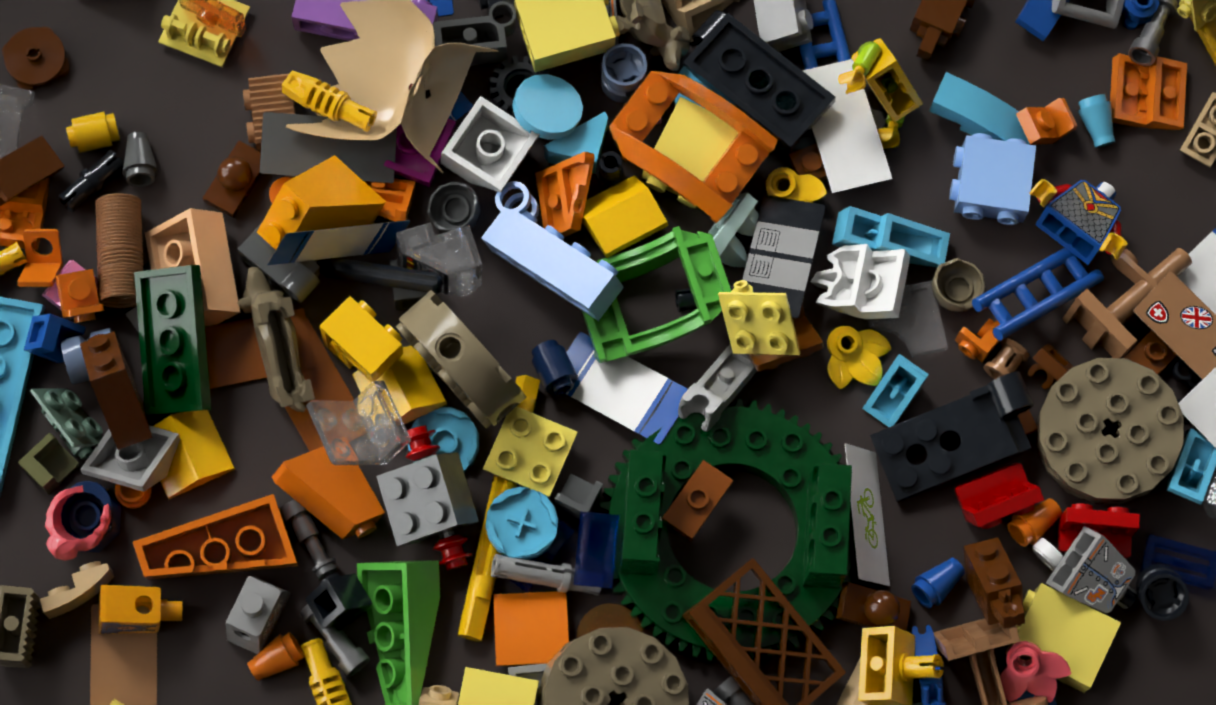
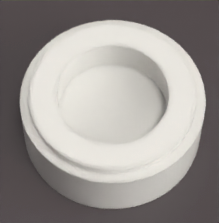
M1042 537L1032 546L1036 556L1049 569L1054 571L1063 555Z

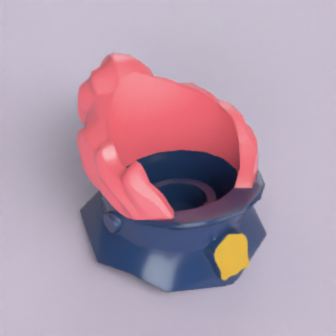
M86 480L61 491L52 500L46 514L45 528L51 535L46 543L48 550L56 559L63 561L76 558L78 552L100 553L120 534L122 505L109 493L108 488L101 486L98 482Z

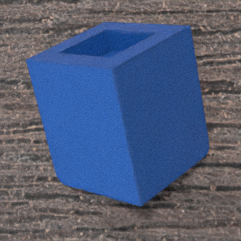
M51 313L32 316L24 351L56 363H62L64 358L60 341L71 338V336L84 335L86 327Z

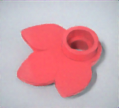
M1021 641L1013 644L1008 649L1006 655L1007 666L1001 672L1000 679L1005 698L1008 702L1017 700L1027 690L1034 696H1046L1048 703H1051L1057 691V678L1071 675V669L1067 661L1059 654L1042 651L1032 642ZM1027 655L1032 658L1029 660H1022L1019 656Z

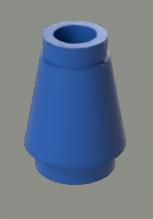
M951 557L947 561L917 576L915 583L911 586L912 593L927 608H931L933 605L939 606L961 577L965 575V569L957 559Z

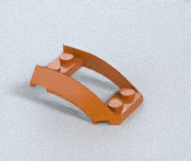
M657 71L649 72L609 125L613 139H616L622 155L621 158L624 161L631 162L667 185L693 206L699 207L715 223L733 206L734 200L768 154L774 150L778 141L777 138L736 106L700 83L682 74ZM679 93L698 103L739 132L703 182L667 156L643 143L644 139Z

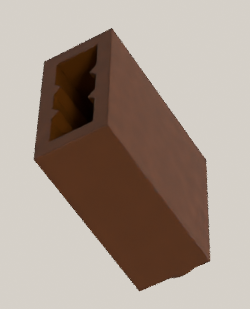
M115 331L108 334L95 335L88 341L80 343L90 383L117 449L120 450L153 438L142 399Z

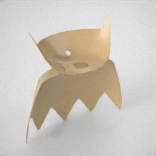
M411 0L342 2L340 6L354 26L359 38L321 47L320 51L339 83L334 85V87L338 88L339 91L347 92L352 101L377 111L374 125L370 126V130L366 132L342 119L340 121H332L327 118L321 123L287 124L286 128L313 136L332 139L378 140L390 134L401 124L406 137L414 148L443 173L437 163L430 157V154L451 114L476 52H498V50L465 43H446L435 46L433 24ZM430 90L431 96L426 99L425 91Z

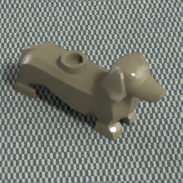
M620 0V8L624 16L616 17L620 34H625L628 31L637 41L653 45L650 49V54L662 56L666 67L672 71H677L680 68L681 58L690 49L691 38L688 30L683 26L673 28L667 24L661 3L662 0Z
M250 267L247 274L246 290L244 291L243 298L238 301V305L244 314H252L270 395L273 400L280 403L281 407L289 406L297 412H304L306 406L302 402L313 400L315 396L311 380L304 379L300 368L297 335L290 318L294 316L291 297L284 298L282 290H271L262 270L258 267Z

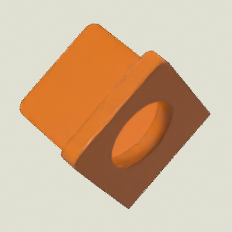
M25 229L23 240L26 260L28 262L17 280L18 286L52 287L56 281L55 275H59L63 267L59 231L57 229ZM36 238L49 240L53 247L52 252L45 255L36 252L33 248V241Z

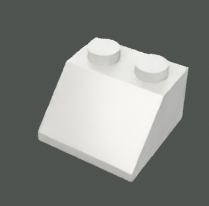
M480 96L442 151L440 164L469 183L502 192L539 137V134L533 131L529 133L522 128L516 118Z

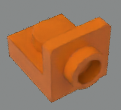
M1058 98L1045 107H1026L1016 113L1030 145L1053 144L1077 128V123L1064 98Z
M93 269L55 275L63 318L73 316L74 323L95 320V312L104 311L103 304H99Z
M989 318L979 330L977 336L966 327H963L955 339L959 344V350L968 358H977L983 362L1000 342L993 335V328L1000 325L997 320L994 322Z

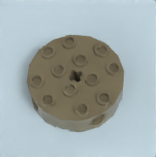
M432 290L399 318L400 323L395 326L398 331L419 352L432 370L448 385L467 409H470L486 429L491 424L495 426L527 397L515 381L501 368L490 352Z
M1096 358L1072 367L1050 388L1037 417L1036 447L1046 472L1067 493L1092 503L1121 505L1147 495L1173 470L1184 444V416L1173 390L1152 369L1124 358ZM1105 424L1109 428L1113 426L1116 428L1115 438L1111 434L1107 436L1102 434Z
M629 627L598 628L566 643L547 663L538 689L537 705H607L611 700L610 697L616 696L618 699L616 705H689L688 683L676 657L655 637Z

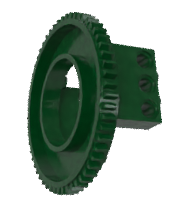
M738 399L735 407L728 405L721 413L720 419L707 432L701 429L702 423L705 421V417L702 414L691 413L685 419L679 417L661 444L653 442L661 428L648 438L642 436L644 442L634 438L631 444L633 449H630V451L624 450L622 454L626 463H615L614 469L619 475H609L608 483L614 488H604L603 496L610 501L600 503V510L608 515L598 517V525L607 528L598 532V539L608 542L599 547V553L610 556L602 561V567L614 569L607 575V581L619 582L613 589L614 596L626 595L621 601V607H634L630 613L631 620L642 616L644 619L640 629L643 631L650 626L654 627L652 637L656 639L661 635H665L664 646L666 648L677 642L678 654H682L689 647L692 649V659L696 660L701 651L705 652L707 663H711L714 657L711 650L682 616L714 589L695 580L679 564L670 546L668 525L662 521L666 511L703 460L719 471L738 470L759 476L773 485L785 498L795 522V547L788 564L772 581L812 630L820 634L824 629L821 620L828 623L833 621L834 616L830 609L838 610V598H840L842 584L846 582L856 584L857 579L850 574L858 573L857 562L855 561L856 551L850 502L852 465H839L838 463L842 455L836 454L831 456L829 453L833 444L831 442L824 445L820 444L821 432L813 436L810 435L809 429L811 424L807 423L802 427L798 426V416L796 415L790 420L785 419L784 409H781L775 415L771 413L770 404H767L762 411L758 410L757 401H752L750 407L746 408L743 405L742 399ZM759 587L740 591L739 593L759 595ZM765 589V596L772 597L768 590ZM718 596L708 605L717 617L731 619L733 598ZM739 598L737 620L757 622L758 600ZM764 601L763 622L782 624L783 609L777 602ZM789 618L788 625L796 626ZM723 623L730 632L731 624ZM737 625V642L743 647L754 648L756 626ZM762 627L761 648L780 650L781 629ZM788 630L787 644L796 650L800 646L798 637L805 641L806 637L801 631ZM746 652V653L750 656V658L753 660V658H754V653H753V652ZM762 653L766 661L771 659L772 654Z

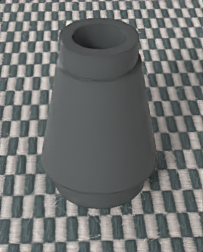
M133 132L127 136L122 174L131 186H148L155 181L158 169L148 135L144 132Z

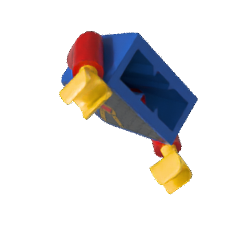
M1041 179L1029 192L1030 195L1037 197L1042 207L1046 206L1035 225L1084 263L1089 265L1099 250L1113 255L1116 260L1119 259L1128 243L1122 237L1121 223L1117 220L1121 208L1113 201L1116 191L1112 185L1101 182L1095 188L1086 180H1080L1073 186L1070 184L1053 186L1049 181Z

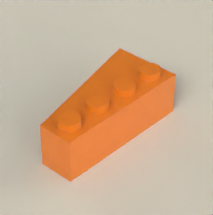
M274 494L133 541L143 575L147 580L298 566Z

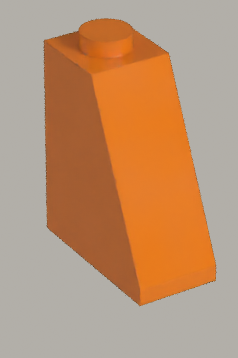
M344 439L284 461L272 476L276 485L341 539L355 534L358 538H362L372 533L377 528L376 522L385 513Z

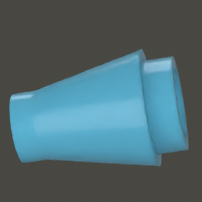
M1105 94L1095 95L1079 101L1080 110L1077 112L1088 130L1095 148L1114 143L1111 101H1107Z

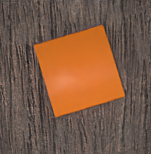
M1119 53L1114 56L1112 60L1110 91L1113 123L1151 129H1183L1187 63L1157 56L1152 65L1142 66L1132 61L1129 55Z
M49 177L0 206V246L9 247L17 242L20 248L25 249L23 240L24 230L43 229ZM36 238L33 241V248L35 250H38L41 238Z
M553 591L493 594L496 667L546 664L569 642L566 593Z

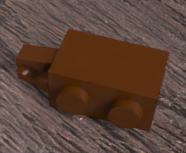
M921 0L910 27L911 31L923 38L916 56L929 61L936 45L948 46L952 35L959 38L967 18L961 16L965 6L972 9L976 0Z
M999 538L963 546L966 580L988 625L1000 623L1003 628H1010L1013 625L1024 624L1022 583Z

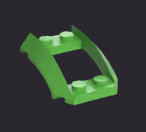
M680 226L674 227L672 232L643 246L597 260V263L604 260L618 271L616 275L618 280L624 282L653 271L680 257L697 306V310L681 318L630 336L617 297L599 321L582 311L594 348V357L599 363L641 353L672 342L711 323L722 311L718 293L731 292V288L712 234L697 231V234L681 230Z

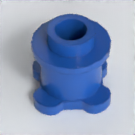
M1125 0L1122 8L1125 18L1124 26L1127 29L1133 30L1137 25L1151 22L1154 13L1158 9L1159 0Z

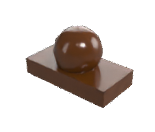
M238 140L228 158L220 163L217 175L203 196V201L234 218L262 174L260 173L261 152Z
M846 582L842 584L836 619L866 628L896 626L906 631L912 601L897 597L886 590L877 591Z

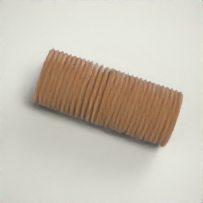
M124 193L104 195L95 201L99 303L111 308L137 306L134 272L143 271L141 199Z

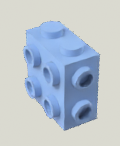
M981 133L973 134L972 136L966 135L962 147L956 146L953 167L959 168L958 180L952 179L949 200L955 201L954 213H961L963 217L972 220H979L983 217L995 218L999 223L1006 225H1015L1018 222L1023 223L1029 212L1031 196L1029 192L1032 187L1036 145H1029L1022 139L995 140L990 135Z

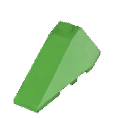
M439 560L357 563V577L373 603L365 610L367 611L371 631L367 632L369 643L376 645L380 662L377 664L376 670L385 705H419L440 601Z

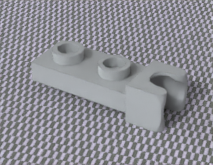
M729 344L698 382L693 383L683 394L678 408L679 417L685 419L691 413H700L705 417L701 429L705 432L709 431L720 419L721 413L757 372L747 354H733L731 344Z

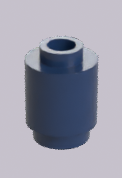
M548 340L537 345L531 352L533 356L532 364L545 392L563 395L571 391L578 379V375L565 348L559 345L556 340Z

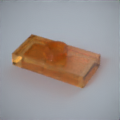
M179 0L182 8L197 15L196 18L208 27L214 28L216 25L239 38L242 37L247 29L243 13L218 0Z

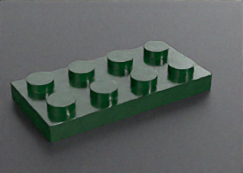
M200 265L134 272L146 415L211 410Z

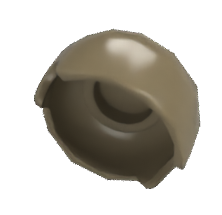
M959 258L941 263L937 267L931 282L933 297L942 308L951 312H964L973 308L972 300L983 294L986 288L983 273L973 263Z

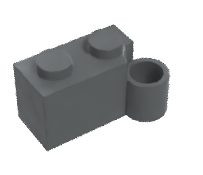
M500 1L491 6L489 16L433 22L435 46L446 43H465L498 50V52H476L470 66L501 63L505 59L507 60L506 37L513 34L516 29L517 15L515 7L509 2ZM500 15H506L511 18L505 24H500L494 19Z
M259 225L237 249L240 259L249 267H258L262 270L268 283L276 290H282L285 297H291L293 304L295 301L302 303L320 283L318 276L321 274L320 266L316 263L318 260L267 265L276 250L256 233L260 227Z

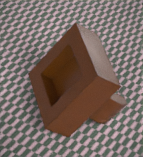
M1047 344L1033 357L1037 363L1030 367L1028 375L1031 377L1038 370H1044L1048 378L1041 387L1047 389L1074 366L1050 344Z

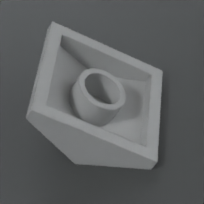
M150 426L153 438L118 450L110 429H108L80 470L82 474L144 492L167 477L180 441V436L178 433Z

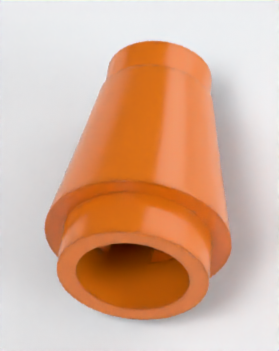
M1048 498L1034 505L1035 509L1026 514L1013 515L1012 521L1007 525L1012 538L1023 547L1037 543L1062 514V510L1056 501Z
M289 632L284 636L279 634L252 660L247 662V665L255 679L260 681L263 678L298 666V661L305 656L298 641Z

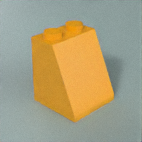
M334 155L285 182L256 233L276 250L287 233L373 224L386 201Z

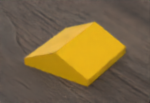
M635 175L586 200L582 219L583 225L606 258L668 226V222L649 188Z
M412 346L402 347L403 355L374 383L370 382L359 370L352 374L382 435L447 405L425 359Z
M208 410L176 413L153 426L178 433L180 436V441L167 477L160 481L169 500L235 470Z

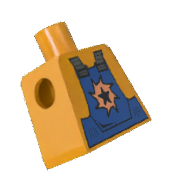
M101 585L98 634L156 633L159 631L160 621H182V599H161V588ZM139 606H145L150 610V612L147 614H141L136 610V608Z

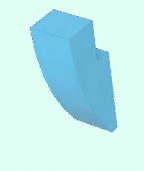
M948 72L945 73L929 112L960 124L959 130L970 135L977 133L987 134L995 140L1002 141L1022 139L1029 144L1016 116V113L1019 112L1018 110L987 91Z
M849 206L838 212L832 245L842 247L844 245L868 244L872 251L905 249L910 255V264L938 267L941 263H945L950 233L890 213L880 216Z

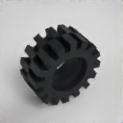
M513 56L510 63L505 59L501 62V68L496 66L493 71V77L490 78L491 103L515 118L512 108L513 98L507 91L510 83L516 79H527L533 75L549 74L548 69L534 72L529 56H524L523 61H518V56Z

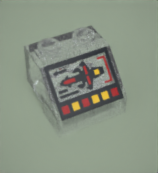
M430 222L396 233L397 256L401 267L436 272L443 276L444 284L442 285L441 293L447 296L457 294L458 297L474 293L477 291V287L482 286L483 264L469 225L435 235Z

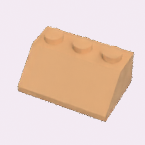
M189 208L145 232L151 270L200 265L205 326L219 324L240 313L222 212Z

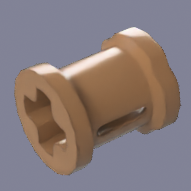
M1004 338L1000 343L1002 348L992 362H987L983 367L985 372L994 380L1015 372L1020 363L1026 362L1030 357V354L1022 345L1009 338Z

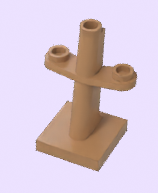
M1177 248L1148 274L1138 266L1137 258L1128 249H1124L1118 260L1114 259V256L1111 255L1110 258L1113 265L1134 282L1135 285L1107 308L1086 289L1075 299L1062 320L1068 324L1075 318L1087 330L1082 340L1091 350L1099 343L1112 358H1124L1137 342V339L1123 324L1135 315L1133 310L1170 270L1178 277L1192 264V259L1185 250Z
M984 618L933 632L936 648L948 661L964 656L969 657L982 705H1049L1046 696H1034L1008 703L1006 701L994 656V648L1020 641L1015 625L1010 628H1003L1000 623L988 625Z

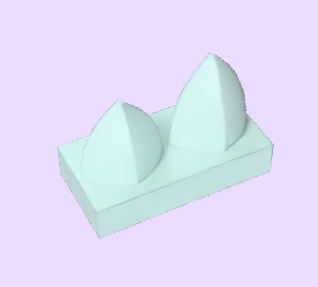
M749 193L739 194L732 203L733 206L717 223H714L708 234L713 236L721 262L732 267H746L748 259L743 245L735 236L736 232L746 236H753L759 216L754 208L758 201Z

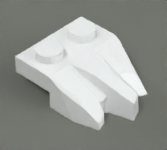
M868 244L844 245L827 255L828 260L833 264V269L816 272L810 281L815 286L827 290V292L820 294L816 301L820 306L862 319L899 318L910 255L905 249L872 251Z

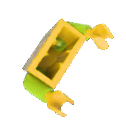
M879 38L860 46L858 51L851 57L854 61L852 65L853 70L840 74L838 81L839 84L847 83L846 94L864 89L867 82L888 114L886 118L888 127L877 129L882 147L886 149L899 145L900 134L898 128L902 127L905 116L923 105L893 54L882 39Z

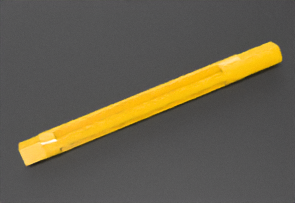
M528 375L517 376L515 383L527 396L517 407L533 413L540 380ZM497 475L493 477L457 636L471 641L480 642L483 639L496 578L491 577V565L495 554L501 555L488 540L485 529L487 511L497 496L505 490L517 487L516 483Z

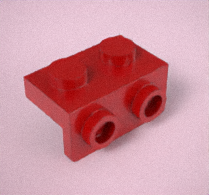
M1018 462L955 488L965 520L982 529L1002 523V517L1012 513L1014 515L1026 514L1035 509L1034 504L1044 500L1040 487L1028 482L1023 466Z
M1072 504L1059 517L1058 551L1066 553L1085 526L1103 535L1125 559H1128L1131 556L1132 536L1139 529L1140 514L1129 513V509L1124 507H1109L1107 511L1093 510V506L1090 504Z

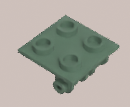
M67 388L31 389L30 392L42 407V414L54 426L56 432H61L60 438L67 440L65 444L75 457L79 456L82 460L87 459L93 452L91 447L97 446L103 438V430L81 408L82 402L80 398Z

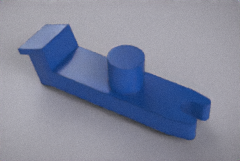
M913 626L912 634L915 635L914 656L938 654L931 626H926L925 634H920L918 628ZM942 677L919 678L922 705H945Z

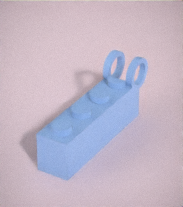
M517 181L508 182L502 192L497 191L495 196V204L500 210V214L481 239L493 253L599 321L624 288L616 277L618 271L604 260L597 263L590 259V252L580 244L574 242L570 246L564 242V236L550 225H547L544 229L536 224L538 221L536 218L539 213L537 201L530 195L529 190L524 184ZM519 189L523 191L522 193L512 195L503 207V196L509 190ZM523 200L518 207L511 209L516 202ZM530 202H531V204H532L531 213H529V212L527 211V208L529 207Z

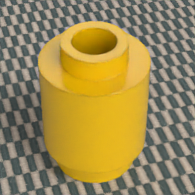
M103 111L72 118V126L66 127L71 148L78 146L79 153L113 146L112 142L120 140L114 113L105 115Z

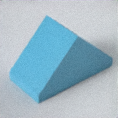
M605 111L576 127L570 135L561 139H555L544 145V157L547 162L557 164L582 152L593 153L595 157L592 173L596 174L608 129V116Z
M899 354L862 409L886 426H894L922 389L929 374Z
M1192 428L1188 431L1173 470L1168 474L1167 491L1201 505L1216 467V448L1199 431Z

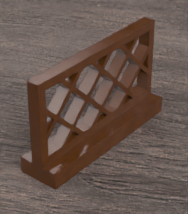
M754 558L747 561L700 602L682 615L754 705H788L782 697L784 682L803 684L802 698L796 705H809L846 673ZM749 570L760 581L759 595L739 593L741 577ZM734 584L733 593L724 592ZM765 589L768 590L772 597L765 596ZM718 596L733 598L731 619L717 617L708 605ZM739 598L758 600L757 622L737 620ZM764 601L777 602L783 609L782 624L763 622ZM789 618L796 626L788 625ZM723 623L731 624L730 632ZM737 625L756 626L754 648L743 647L737 642ZM762 627L781 629L780 650L761 648ZM788 630L801 631L806 637L805 653L786 651ZM812 646L819 653V655L812 654ZM746 652H753V653H754V658H753V660L750 658V656H749ZM760 653L779 655L778 677L767 676L759 669ZM786 656L805 658L803 679L784 677ZM811 659L824 660L833 673L824 681L809 680ZM770 681H777V690ZM809 685H817V687L814 688V689L808 694V692H809Z

